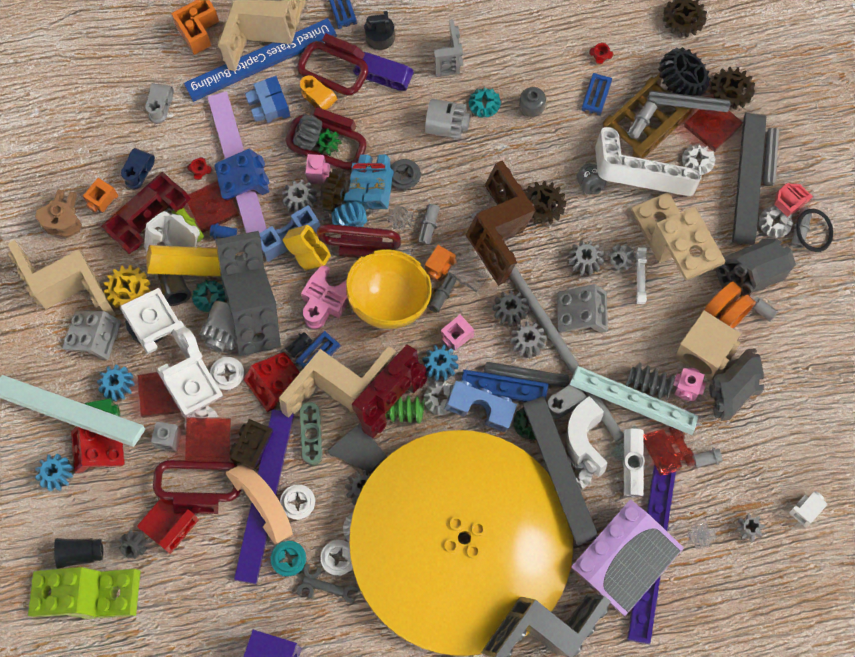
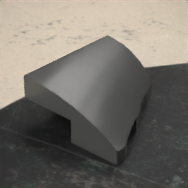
M361 423L343 436L328 451L331 456L338 457L352 466L360 467L363 471L368 470L370 474L387 458L373 438L362 431Z

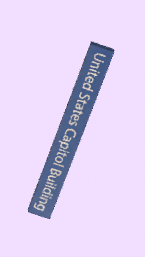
M326 18L295 32L292 44L273 42L240 57L236 71L228 70L225 64L185 82L184 85L194 102L302 53L307 45L312 42L320 41L324 43L322 39L325 33L337 37V34L329 19Z

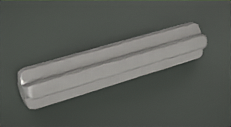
M769 128L767 131L763 180L764 185L773 186L776 182L779 130L777 128Z

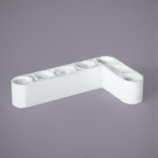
M610 127L601 129L595 145L597 172L600 178L606 181L685 196H692L695 193L702 178L699 171L688 167L621 155L618 132Z

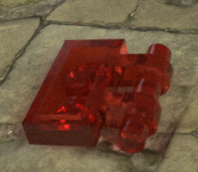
M671 426L669 427L670 436L666 435L664 429L643 435V442L660 476L679 471L682 468L680 461H685L688 467L695 464L692 457L694 454L691 448L687 447L683 432ZM676 444L680 452L675 453L672 445Z

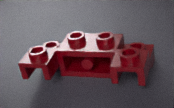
M161 172L108 219L101 228L130 255L145 241L140 233L146 228V224L168 207L177 212L184 208L191 198L183 188L178 186L165 173Z
M408 344L352 403V409L361 422L362 431L372 438L378 433L383 432L387 425L385 414L407 390L415 393L427 381L426 367L419 363L417 350Z

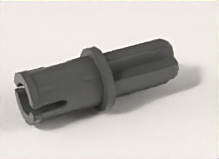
M450 273L445 275L439 287H436L434 290L435 294L427 306L429 310L435 313L440 312L443 303L450 297V291L456 282V276Z

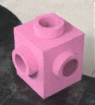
M683 368L681 374H676L673 386H676L674 395L679 396L681 399L695 402L698 395H703L706 382H703L705 374L700 373L695 368Z

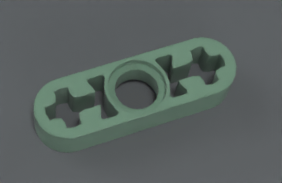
M307 402L300 409L302 457L308 465L314 466L319 464L323 458L321 414L319 407L315 403ZM309 408L316 412L312 414L313 423H309L308 415L305 414ZM310 428L317 430V436L314 439H308L305 436L306 431ZM305 444H314V451L318 455L313 460L307 456L311 452L310 445L306 446Z

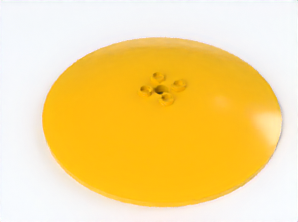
M452 430L432 433L417 438L391 453L370 475L357 499L351 520L349 547L352 568L358 587L372 611L388 628L420 648L446 655L471 656L481 655V651L520 597L536 599L550 612L554 609L564 591L571 570L573 535L552 478L532 456L513 443L487 433ZM459 533H468L470 542L465 545L461 544L458 541Z

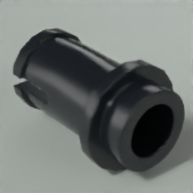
M305 332L299 333V336L290 345L285 347L293 358L307 345L310 346L312 339Z

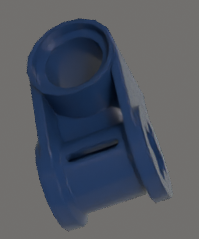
M137 148L132 149L121 170V176L129 189L135 190L143 185L155 162L153 154Z

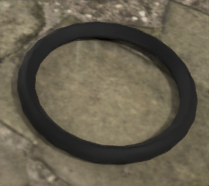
M807 209L797 219V236L806 249L813 252H821L830 246L834 231L830 219L824 212L818 209ZM809 213H816L822 216L829 227L828 241L820 248L808 245L801 235V221Z

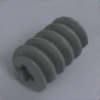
M639 362L635 367H632L626 386L633 382L634 389L636 390L642 385L643 393L649 388L651 396L658 392V398L661 399L666 395L667 401L675 381V375H671L666 379V372L658 376V369L655 368L650 373V366L647 365L642 370V363Z

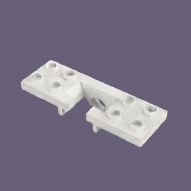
M159 288L121 306L122 313L147 355L157 350L155 340L171 333L186 357V360L172 367L165 364L157 369L159 376L184 417L223 397V394L202 361V355L193 333L184 326L182 321H178Z

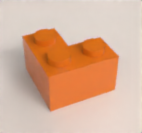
M195 0L171 13L177 29L194 55L211 46L205 29L218 23L219 19L216 9L210 0Z

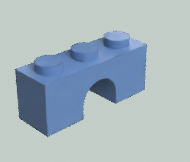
M309 205L292 214L291 221L283 228L275 230L271 226L259 233L262 254L267 262L288 251L283 238L290 229L309 225L317 234V228L320 226V223Z
M455 381L445 404V410L464 417L471 405L478 404L487 413L484 425L502 432L509 429L517 404L513 403L508 397L492 395L490 390L471 387L472 384L467 381Z

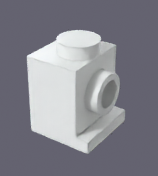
M814 491L809 497L804 495L789 514L807 528L827 506V503L820 493Z

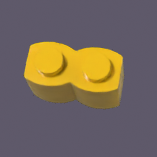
M309 225L290 229L283 238L286 248L295 255L297 262L305 270L325 266L331 257L326 245L319 241L316 232Z

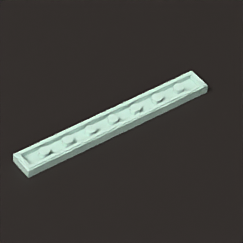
M4 375L0 377V398L132 447L135 446L145 431L144 426Z

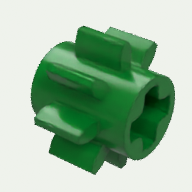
M326 129L325 133H320L319 140L316 142L318 146H321L319 151L324 153L326 150L329 156H331V152H339L337 148L342 142L340 139H336L339 136L338 133L335 131L331 134L329 129Z

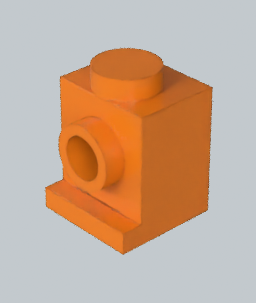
M97 178L83 195V198L87 203V208L94 213L97 210L103 213L111 202L118 198V194L114 187Z
M437 245L425 263V271L430 279L437 281V279L440 280L443 275H446L450 271L451 266L455 265L456 255Z

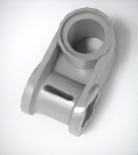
M151 84L145 105L151 122L160 124L166 120L170 104L173 100V86Z
M569 384L549 398L547 405L552 418L559 419L570 413L587 396L583 390ZM553 404L555 406H560V409H558L557 407L553 408Z

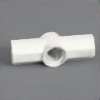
M624 429V460L622 464L624 469V496L643 497V466L645 463L643 457V430ZM628 459H637L639 467H630Z

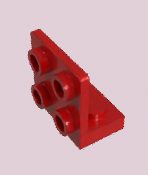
M282 352L251 365L243 380L266 412H269L276 407L279 397L300 372L288 355Z
M78 426L71 431L74 473H83L89 467H122L125 464L123 443Z
M160 499L137 527L171 554L199 519L189 509L185 513H174L173 501Z

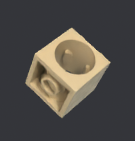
M704 310L681 342L675 358L690 368L699 370L700 373L705 374V378L712 381L716 374H722L729 360L735 355L741 344L738 341L741 333Z

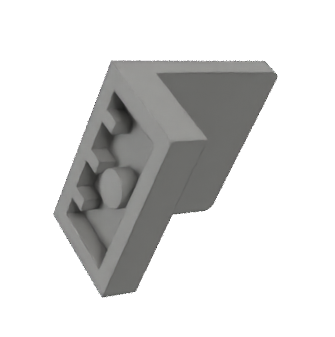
M453 19L449 20L451 48L442 47L439 50H434L436 77L460 74V66H463L462 44L459 43V27L454 26Z
M596 284L557 293L559 332L588 327L600 333L608 332L607 291Z
M75 311L62 349L65 351L89 352L102 360H108L121 320L105 311Z

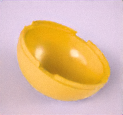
M377 250L372 254L359 258L353 264L346 280V295L352 310L365 323L381 329H398L416 321L426 310L431 298V280L422 268L421 263L412 256L396 250Z

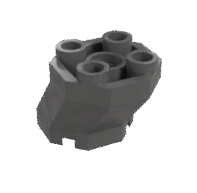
M762 239L757 244L727 255L724 258L725 264L716 268L722 289L734 281L741 288L739 297L744 295L750 296L753 292L785 280L796 266L792 250L787 246L785 248L780 245L782 242L778 239Z
M755 348L746 349L725 373L716 374L713 378V384L709 385L710 396L714 397L715 405L713 406L715 418H720L721 421L731 420L751 396L761 395L763 392L764 384L759 385V380L764 379V372L760 355L755 354L757 352Z

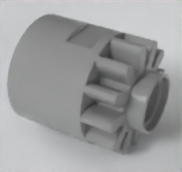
M431 98L426 116L425 133L460 139L463 131L467 132L469 127L470 113H466L467 105Z
M215 301L199 336H201V339L206 340L205 345L207 347L222 352L224 349L233 350L236 344V336L228 303Z

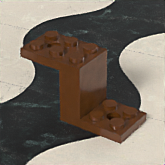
M503 160L495 164L484 185L497 205L477 213L466 233L469 242L498 286L506 282L517 264L514 253L508 249L504 240L523 232L536 211L532 201L527 198L522 186L517 183L511 170L505 165Z

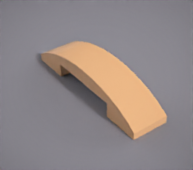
M241 464L225 473L237 491L243 489L266 522L263 526L264 530L275 545L293 535L287 515L278 498L268 484L253 469Z

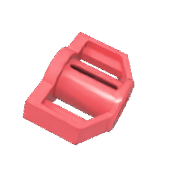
M786 183L776 193L774 205L789 217L791 214L799 211L813 196L800 184Z

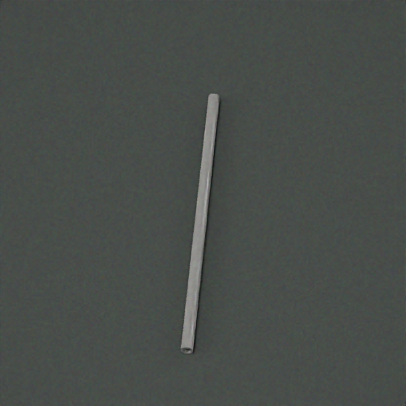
M480 211L474 212V213L471 215L472 219H474V217L476 216V214L479 213ZM515 266L509 275L522 297L527 299V304L573 375L576 367L579 366L578 362ZM583 391L587 397L590 396L604 411L602 421L615 442L624 438L623 432L601 398Z

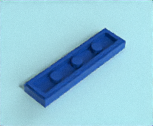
M463 369V381L471 383V387L476 389L484 388L490 390L492 395L497 397L505 396L512 401L523 403L542 396L546 400L548 383Z

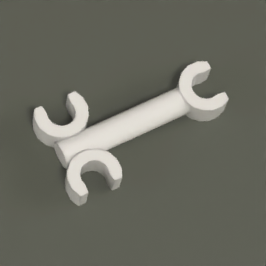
M638 247L637 251H635V267H637L636 304H645L647 301L645 289L647 247Z

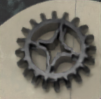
M676 47L667 52L659 63L660 67L658 70L661 72L659 77L664 80L662 84H666L667 90H671L674 94L701 96L710 85L709 81L711 78L708 76L709 71L705 69L706 64L701 62L702 58L699 59L696 53L692 54L690 49L685 50L683 47L680 49Z

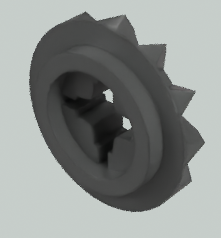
M400 159L390 166L394 171L392 185L397 190L400 188L406 191L408 188H414L420 181V168L414 161ZM407 169H408V176H409V178H408V177H405V178L401 181V175H400V173L404 174L405 171H407Z

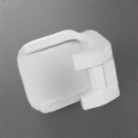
M163 211L146 224L144 248L148 251L149 245H157L161 241L166 246L197 247V239L200 232L196 226L186 223L181 215H170L168 212Z

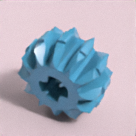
M355 201L341 204L340 207H336L335 211L331 213L334 225L363 227L367 222L365 208L362 203Z
M434 345V352L427 350V356L422 358V362L425 363L423 366L426 367L429 378L435 375V381H439L440 376H443V380L446 381L448 380L447 374L454 376V370L458 369V364L456 363L458 356L453 355L454 351L452 348L446 351V346L442 345L441 349L438 350V347ZM440 360L444 361V363H442L441 366L437 365V363H439Z
M116 364L113 370L107 366L106 370L108 372H100L102 379L97 380V384L100 385L98 391L104 393L105 399L111 398L116 402L118 396H120L122 400H125L124 394H132L129 387L135 386V383L131 380L133 378L132 373H128L126 367L120 369L119 365Z
M56 454L53 458L51 455H47L46 462L42 459L39 461L42 466L35 468V471L39 473L35 478L37 481H40L39 485L42 488L47 487L49 491H53L56 488L58 491H61V484L69 486L67 478H73V474L70 473L73 466L68 464L69 460L66 457L61 458V455Z

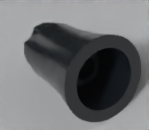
M158 274L162 294L170 306L183 304L191 298L192 294L182 275Z
M55 538L54 557L57 569L78 564L94 563V561H103L104 548L102 539Z

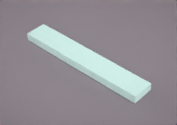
M576 367L570 382L571 386L690 435L695 431L698 415L582 367Z

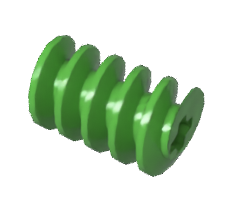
M407 395L405 401H402L400 397L385 414L386 420L388 415H390L392 422L398 416L400 422H404L405 417H407L408 422L412 423L414 417H416L417 424H420L424 414L425 397L422 403L419 402L418 396L415 397L413 402H411L409 395Z

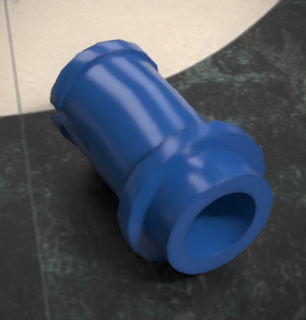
M216 223V225L212 224L210 228V236L214 239L237 235V228L220 226L219 223Z

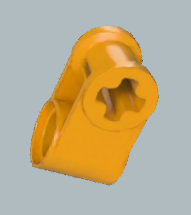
M308 75L301 79L302 97L312 104L315 109L318 107L328 110L338 100L335 93L328 87H325L315 77Z

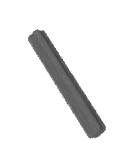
M650 91L648 95V101L654 104L728 112L730 109V101L725 99Z
M486 362L484 373L548 383V385L564 388L569 384V376L564 374L493 362Z

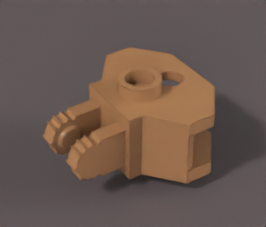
M58 189L54 200H50V204L37 209L35 218L48 234L68 238L80 232L82 224L75 215L76 211L74 210L77 199L76 192H70L65 203L63 202L64 190Z

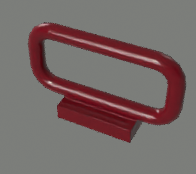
M325 33L322 39L325 43L315 41L307 45L297 64L298 72L302 77L313 76L325 87L346 96L354 95L360 90L368 75V65L363 60L365 53L360 48ZM319 49L359 66L360 73L353 86L349 88L306 70L305 65L311 53Z
M316 107L313 114L322 121V129H329L331 132L336 131L338 134L358 142L357 152L351 162H345L314 150L299 148L293 143L297 124L303 115L296 117L292 121L286 135V144L295 153L306 157L308 154L324 155L326 163L343 170H352V163H358L360 155H364L366 151V139L360 133L355 132L357 126L353 119Z
M325 224L317 228V236L321 242L327 245L340 246V257L361 258L377 250H396L401 246L400 235L388 229ZM326 233L341 234V238L329 237ZM380 237L392 239L393 242H383V238Z
M163 461L155 468L153 491L160 499L173 501L174 513H185L189 509L194 514H218L219 502L235 500L240 495L241 490L237 491L233 485V489L229 493L167 492L162 489L163 472L166 469L229 471L238 465L223 461Z

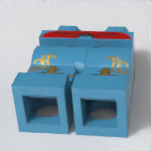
M379 154L377 162L372 163L373 159L371 156L360 155L358 163H352L351 183L349 192L345 193L344 201L346 203L360 202L365 209H369V207L371 209H388L392 177L394 175V171L390 168V158L386 154Z

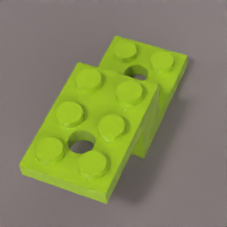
M84 567L33 571L28 616L68 615L83 619L136 616L141 570L97 571ZM120 589V595L117 597V592Z

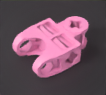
M326 265L321 266L311 276L301 293L303 301L307 302L303 309V316L306 325L311 329L321 328L330 314L340 318L349 303L346 295V281L338 286L329 285L327 277L330 267Z

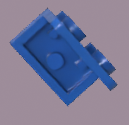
M249 148L215 164L222 198L228 200L252 189L262 195L270 192L268 187L269 178L264 171L265 162L261 155H258Z

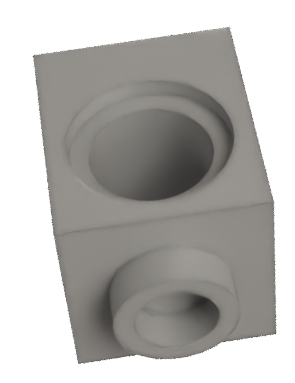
M156 421L151 443L156 449L177 452L182 431L178 425Z

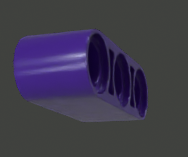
M364 52L363 60L368 65L366 80L399 91L407 90L414 74L412 68ZM355 65L353 72L357 76L360 73V67Z

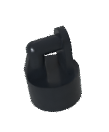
M383 11L384 14L368 16L364 25L366 42L373 49H387L395 41L394 24L388 18V11Z

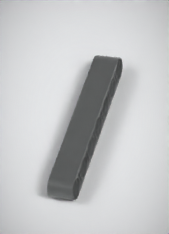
M745 112L743 119L732 243L754 245L756 240L767 118L763 114Z
M544 396L523 403L524 410L549 475L552 478L555 490L558 493L576 545L579 546L595 540L598 537L595 526Z

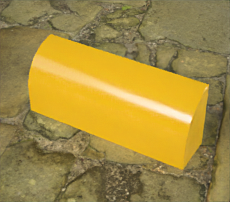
M149 245L146 255L147 274L221 277L217 248Z

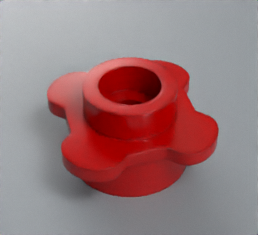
M603 42L598 43L589 51V54L596 59L597 64H603L605 60L612 59L613 52Z
M203 157L194 159L188 165V171L194 174L195 180H201L202 176L212 172L211 166L206 164V160Z

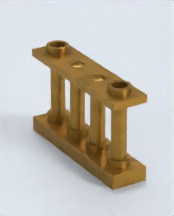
M661 73L655 78L653 76L649 78L644 88L613 116L609 115L603 121V128L610 127L615 129L619 136L633 148L632 157L644 159L694 112L695 108L672 106L675 109V113L671 116H666L657 108L653 116L661 122V126L657 129H652L649 125L645 126L643 132L647 135V138L643 142H638L636 139L629 137L627 131L618 123L625 117L634 122L636 114L633 110L639 104L644 107L646 101H648L646 98L650 91L668 93L660 86L662 78L659 75Z

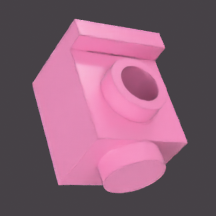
M308 154L306 164L307 181L311 184L324 183L326 177H329L330 164L325 162L324 155Z
M459 315L441 330L442 338L440 340L447 349L452 347L456 351L466 341L474 337V329ZM454 334L459 335L457 339H454L452 336Z

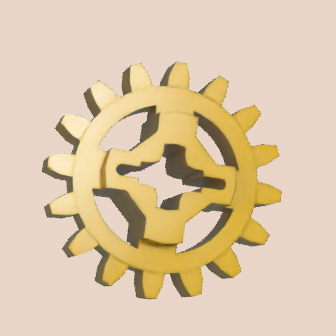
M122 265L120 267L121 271L113 269L114 275H107L110 281L104 282V286L107 288L104 290V293L108 296L107 300L109 303H113L115 308L121 307L145 295V293L151 292L149 287H147L151 285L145 272L141 273L142 271L139 267L134 270L132 265H129L128 269H125ZM124 283L126 284V286L130 288L131 292H129L128 289L126 290L125 286L123 285Z

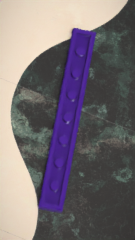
M272 409L268 427L273 429V433L262 454L258 475L277 496L294 413L288 418L282 411ZM252 502L234 580L257 585L268 534L263 528L266 522Z
M654 464L647 513L667 531L676 468ZM660 577L632 608L627 641L651 644Z

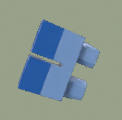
M276 75L255 83V89L245 93L249 106L260 102L261 106L251 109L255 122L266 119L267 123H270L273 119L281 116L283 119L291 117Z

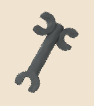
M305 565L304 573L306 576H304L302 584L297 588V595L301 596L304 589H309L308 598L312 599L314 597L313 588L342 596L347 603L354 604L355 600L349 598L348 593L350 591L358 592L356 586L351 585L344 588L318 580L322 573L321 568L318 567L316 573L312 575L309 574L310 565Z

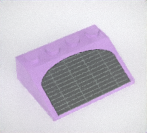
M630 499L571 568L579 578L599 595L607 597L611 601L610 604L622 615L626 616L684 547L646 511Z

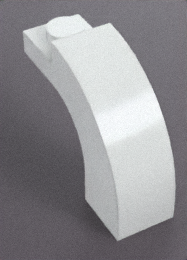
M589 396L572 412L566 433V446L576 466L584 461L586 468L599 477L605 472L607 462L589 443L587 433L602 421L604 411Z

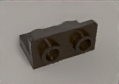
M248 419L247 424H243L239 431L240 438L237 444L234 443L230 449L229 455H231L230 459L235 464L240 463L255 470L273 433V429Z

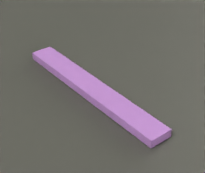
M227 91L208 96L225 159L244 151ZM252 189L236 196L246 233L254 231L261 233L266 230L256 190Z

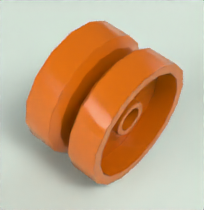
M733 281L716 294L704 310L734 329L751 311L756 301L749 295L739 298L741 288Z

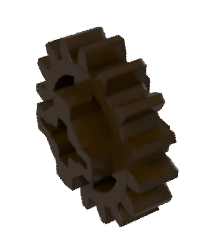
M699 0L668 1L667 7L664 8L663 22H666L665 27H671V34L675 31L678 32V37L682 33L685 34L686 38L689 36V33L695 36L697 30L702 31L703 25L706 23L707 11L704 10L705 5H698Z
M730 66L727 72L722 68L719 74L716 73L714 75V80L711 81L710 94H714L713 98L729 100L730 106L737 110L738 105L744 108L746 103L751 102L755 93V83L751 82L752 76H745L746 70L741 73L739 72V67H737L735 71H732Z
M332 169V172H329V177H326L325 182L322 183L320 201L323 212L331 214L335 211L336 207L341 206L345 198L347 182L344 180L346 176L344 174L345 171Z
M543 181L540 186L538 182H535L534 188L528 186V192H524L529 200L534 195L536 196L535 199H532L536 210L532 216L534 218L533 224L541 221V225L544 226L545 221H548L552 225L553 219L559 221L560 214L564 215L565 213L564 207H566L567 202L564 200L565 193L559 194L561 188H553V182L549 186L546 185V181ZM556 204H558L556 209L552 212V208L555 207Z

